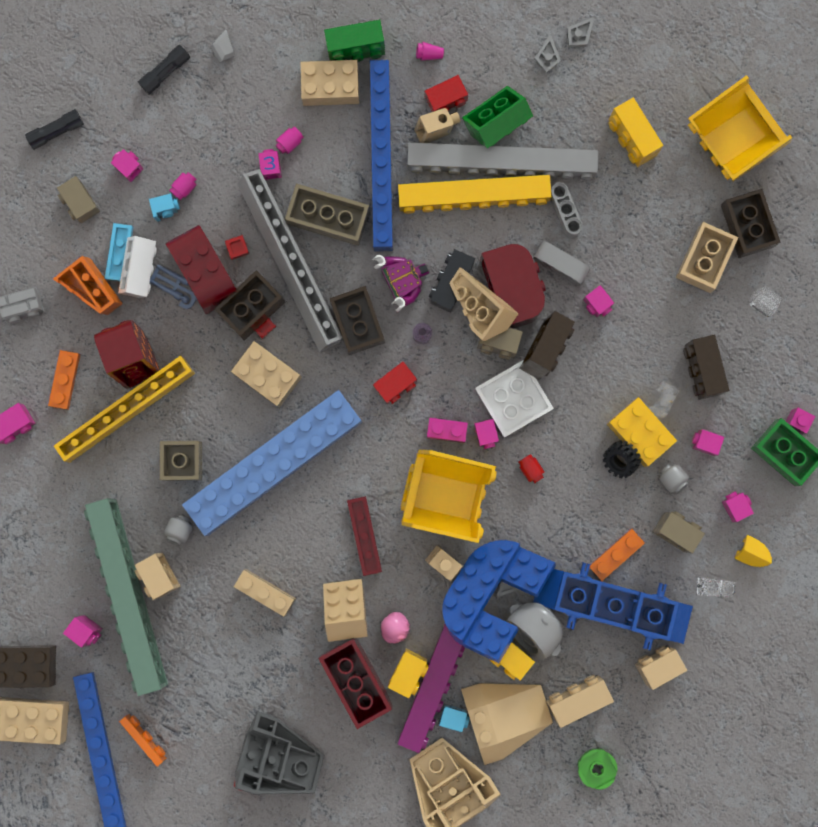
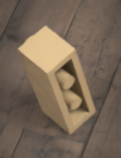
M247 569L243 570L234 585L236 589L283 617L287 615L296 599Z

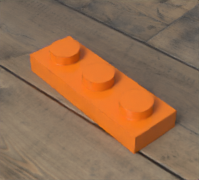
M60 350L48 406L69 410L80 359L79 353Z
M630 529L591 563V571L600 581H603L643 546L645 542L633 529Z
M128 714L119 721L157 767L167 759L164 756L165 751L159 745L156 746L154 744L151 734L146 730L143 731L139 726V720L134 715Z

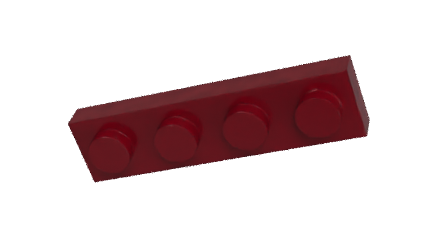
M366 496L347 500L363 576L380 573L382 568Z

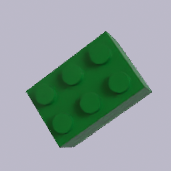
M380 20L324 29L330 61L357 60V62H360L365 58L378 59L385 55V43Z
M506 86L463 116L462 119L470 135L488 149L503 137L511 134L517 127L525 124L533 117L526 98L509 86Z
M782 418L776 419L751 447L755 453L794 486H802L818 467V449Z

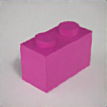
M17 403L0 414L1 444L5 443L7 445L16 439L15 436L20 433L25 434L32 429L31 426L36 424L24 404Z
M429 418L427 438L465 443L468 423Z
M82 615L74 617L63 634L82 648L90 646L92 643L95 644L101 637L100 632L103 628L87 616Z

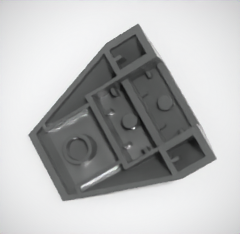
M258 711L245 735L235 770V788L253 795L314 794L324 754L276 717Z

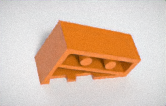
M81 256L53 278L54 281L67 288L68 291L75 294L100 314L109 315L123 304L91 258Z

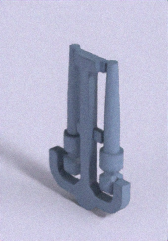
M160 265L156 266L149 283L171 294L177 300L181 299L182 301L179 306L189 309L194 305L195 301H198L192 291L180 285L181 282L186 286L189 285L185 277ZM161 270L177 279L176 283L158 274ZM157 277L174 286L173 289L155 282V278ZM177 288L191 295L192 300L188 305H185L184 303L187 304L190 301V298L185 295L183 296V294L178 291L176 292Z

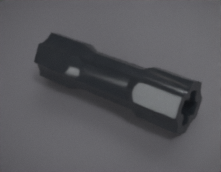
M177 45L161 63L138 81L139 85L150 95L172 72L190 59L189 54L181 45Z
M74 109L62 115L61 118L26 133L25 136L32 149L35 150L45 145L49 140L67 131H72L84 125L78 111Z

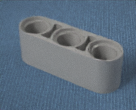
M556 183L551 189L552 205L564 234L568 238H576L582 230V221L568 187L564 183ZM561 190L564 196L557 197L554 191ZM568 207L571 213L564 214L561 208ZM568 225H576L578 231H570Z
M546 241L541 243L533 257L541 265L579 286L590 270L589 266Z

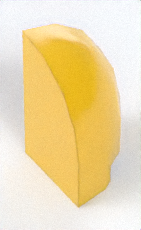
M747 535L742 541L744 546L741 551L737 550L735 559L754 567H764L772 564V557L768 548L759 540Z

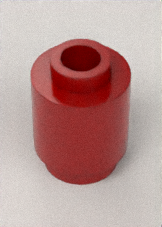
M530 454L518 462L519 468L528 482L533 481L535 484L544 478L542 474L545 471L536 457L533 458Z

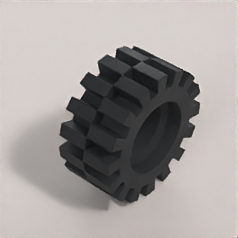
M622 440L614 442L603 454V457H605L603 462L606 463L604 465L605 468L609 467L608 472H614L613 476L615 477L619 475V478H628L640 466V453L636 454L637 448L633 449L631 443L627 445V441L623 443ZM617 455L622 456L627 464L622 463Z

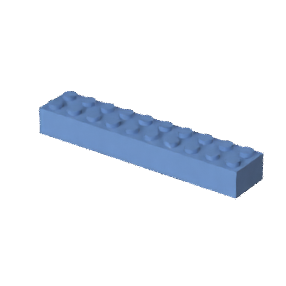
M338 390L187 500L182 506L202 534L209 536L360 425L362 421Z

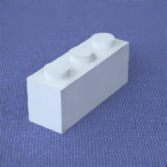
M138 236L127 238L119 294L136 298L147 297L151 289L149 284L150 276L154 270L152 265L153 258L157 252L155 247L156 241Z

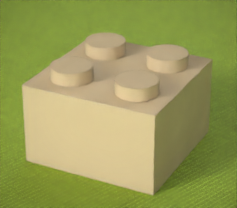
M155 553L135 564V574L139 580H143L146 586L144 591L149 598L152 597L153 600L161 598L181 587L163 553Z
M663 645L657 648L655 654L651 656L644 655L635 664L646 686L652 690L688 671L676 649L670 646L666 647Z

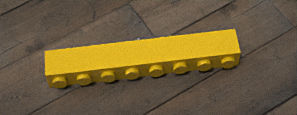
M550 175L398 184L400 211L410 214L414 213L415 210L433 212L434 209H441V211H451L453 208L469 210L471 207L479 206L480 209H487L491 205H498L500 208L508 207L509 204H517V206H527L528 203L545 205L551 200Z
M179 356L56 443L54 448L64 462L71 463L195 374L185 358Z

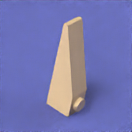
M462 268L458 269L449 283L456 299L460 301L464 309L462 311L470 322L471 330L483 341L508 330L518 315L511 306Z

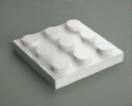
M523 360L475 388L503 438L554 409L537 379L519 369Z

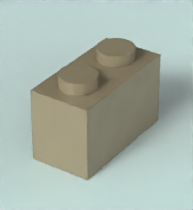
M77 176L57 187L60 193L57 196L64 205H68L70 208L68 213L73 220L77 219L80 223H83L100 212Z

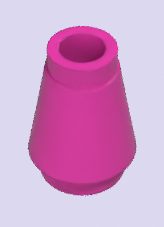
M426 42L417 43L416 58L420 59V61L443 59L444 48Z

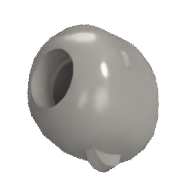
M535 602L523 605L515 604L508 609L510 616L506 622L518 627V632L514 639L531 656L537 660L544 661L549 656L556 657L559 654L563 629L560 621L552 611L544 605Z

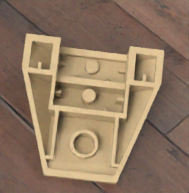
M478 683L461 689L484 765L504 759L553 723L541 685Z
M443 738L409 759L423 822L426 827H460L487 809L501 795L487 774Z

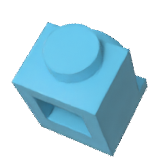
M171 193L149 199L153 217L157 222L161 221L160 217H172L173 213H177L180 209L178 199H174Z

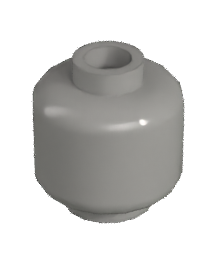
M669 464L661 470L660 482L670 493L676 492L678 494L689 485V476L679 465L671 467Z
M181 515L178 518H170L164 531V535L167 537L166 540L178 546L181 543H186L193 529L192 525L188 523L189 519Z

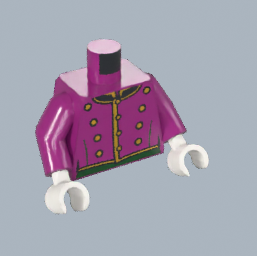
M377 255L372 258V260H377L379 263L374 266L375 269L384 266L381 270L395 299L391 305L395 303L399 306L396 311L399 312L403 307L414 303L421 292L422 282L420 278L429 274L425 263L414 267L411 260L402 257H383L382 255Z

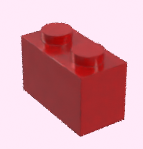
M459 75L424 91V97L432 112L446 108L449 112V109L455 106L459 108L468 101V93Z
M401 362L375 382L373 387L386 404L390 402L394 404L401 398V393L405 390L408 393L416 387L417 378L406 364Z

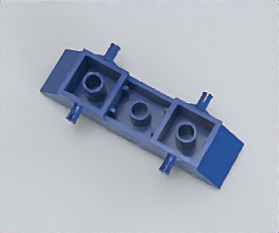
M582 562L580 574H572L554 569L539 596H534L533 602L568 615L566 628L574 630L577 618L602 622L641 633L646 637L643 648L651 650L653 639H664L684 644L693 608L691 605L672 601L665 597L666 584L659 583L657 594H646L594 580L588 576L591 564Z

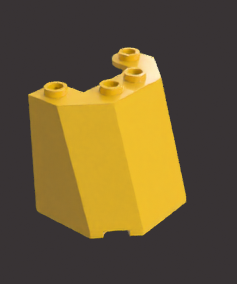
M747 75L688 118L690 122L688 127L693 134H698L702 140L699 143L704 151H710L713 155L710 157L716 167L720 165L723 169L721 172L727 180L731 179L732 182L792 141V136L785 135L750 87Z
M419 450L415 464H411L402 498L401 510L404 511L401 520L402 525L479 543L484 529L480 523H477V519L480 518L482 512L480 506L486 495L485 485H490L496 479V466L433 450Z

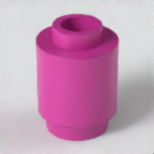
M296 127L288 128L276 139L277 144L275 146L282 154H289L302 143L301 140L304 137Z
M182 172L172 183V188L169 191L181 201L183 197L186 198L197 186L195 183L197 179L189 172L187 174Z

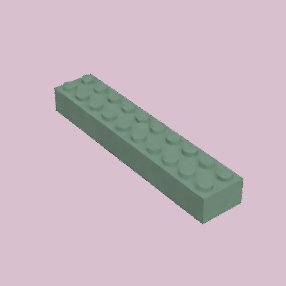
M107 498L86 504L84 515L91 525L89 533L91 539L95 540L96 543L94 548L95 555L101 561L100 573L106 579L105 591L107 596L111 597L112 604L110 609L113 616H116L117 619L116 630L118 635L121 634L122 637L121 649L127 655L128 661L126 666L128 672L132 673L133 681L131 684L133 691L137 692V695L140 696L160 690L167 686L168 682L141 585L135 574L136 567L117 499Z

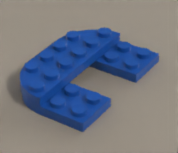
M508 540L489 542L476 549L465 562L443 601V618L452 638L460 645L500 663L517 634L518 627L483 611L500 581L538 597L556 566L555 562L521 548L520 543Z

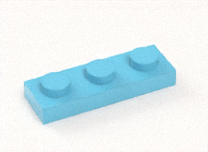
M113 223L105 273L106 280L120 282L127 238L133 235L134 227L132 225Z

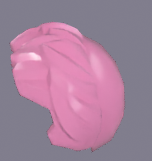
M393 612L381 622V634L387 643L396 644L407 638L410 630L407 618L400 612Z

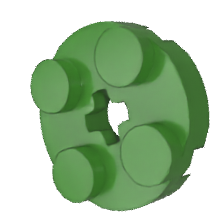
M590 749L578 760V774L586 786L601 790L609 787L614 782L618 769L617 763L613 756L604 749ZM595 764L598 766L602 765L603 768L600 769V774L592 772Z

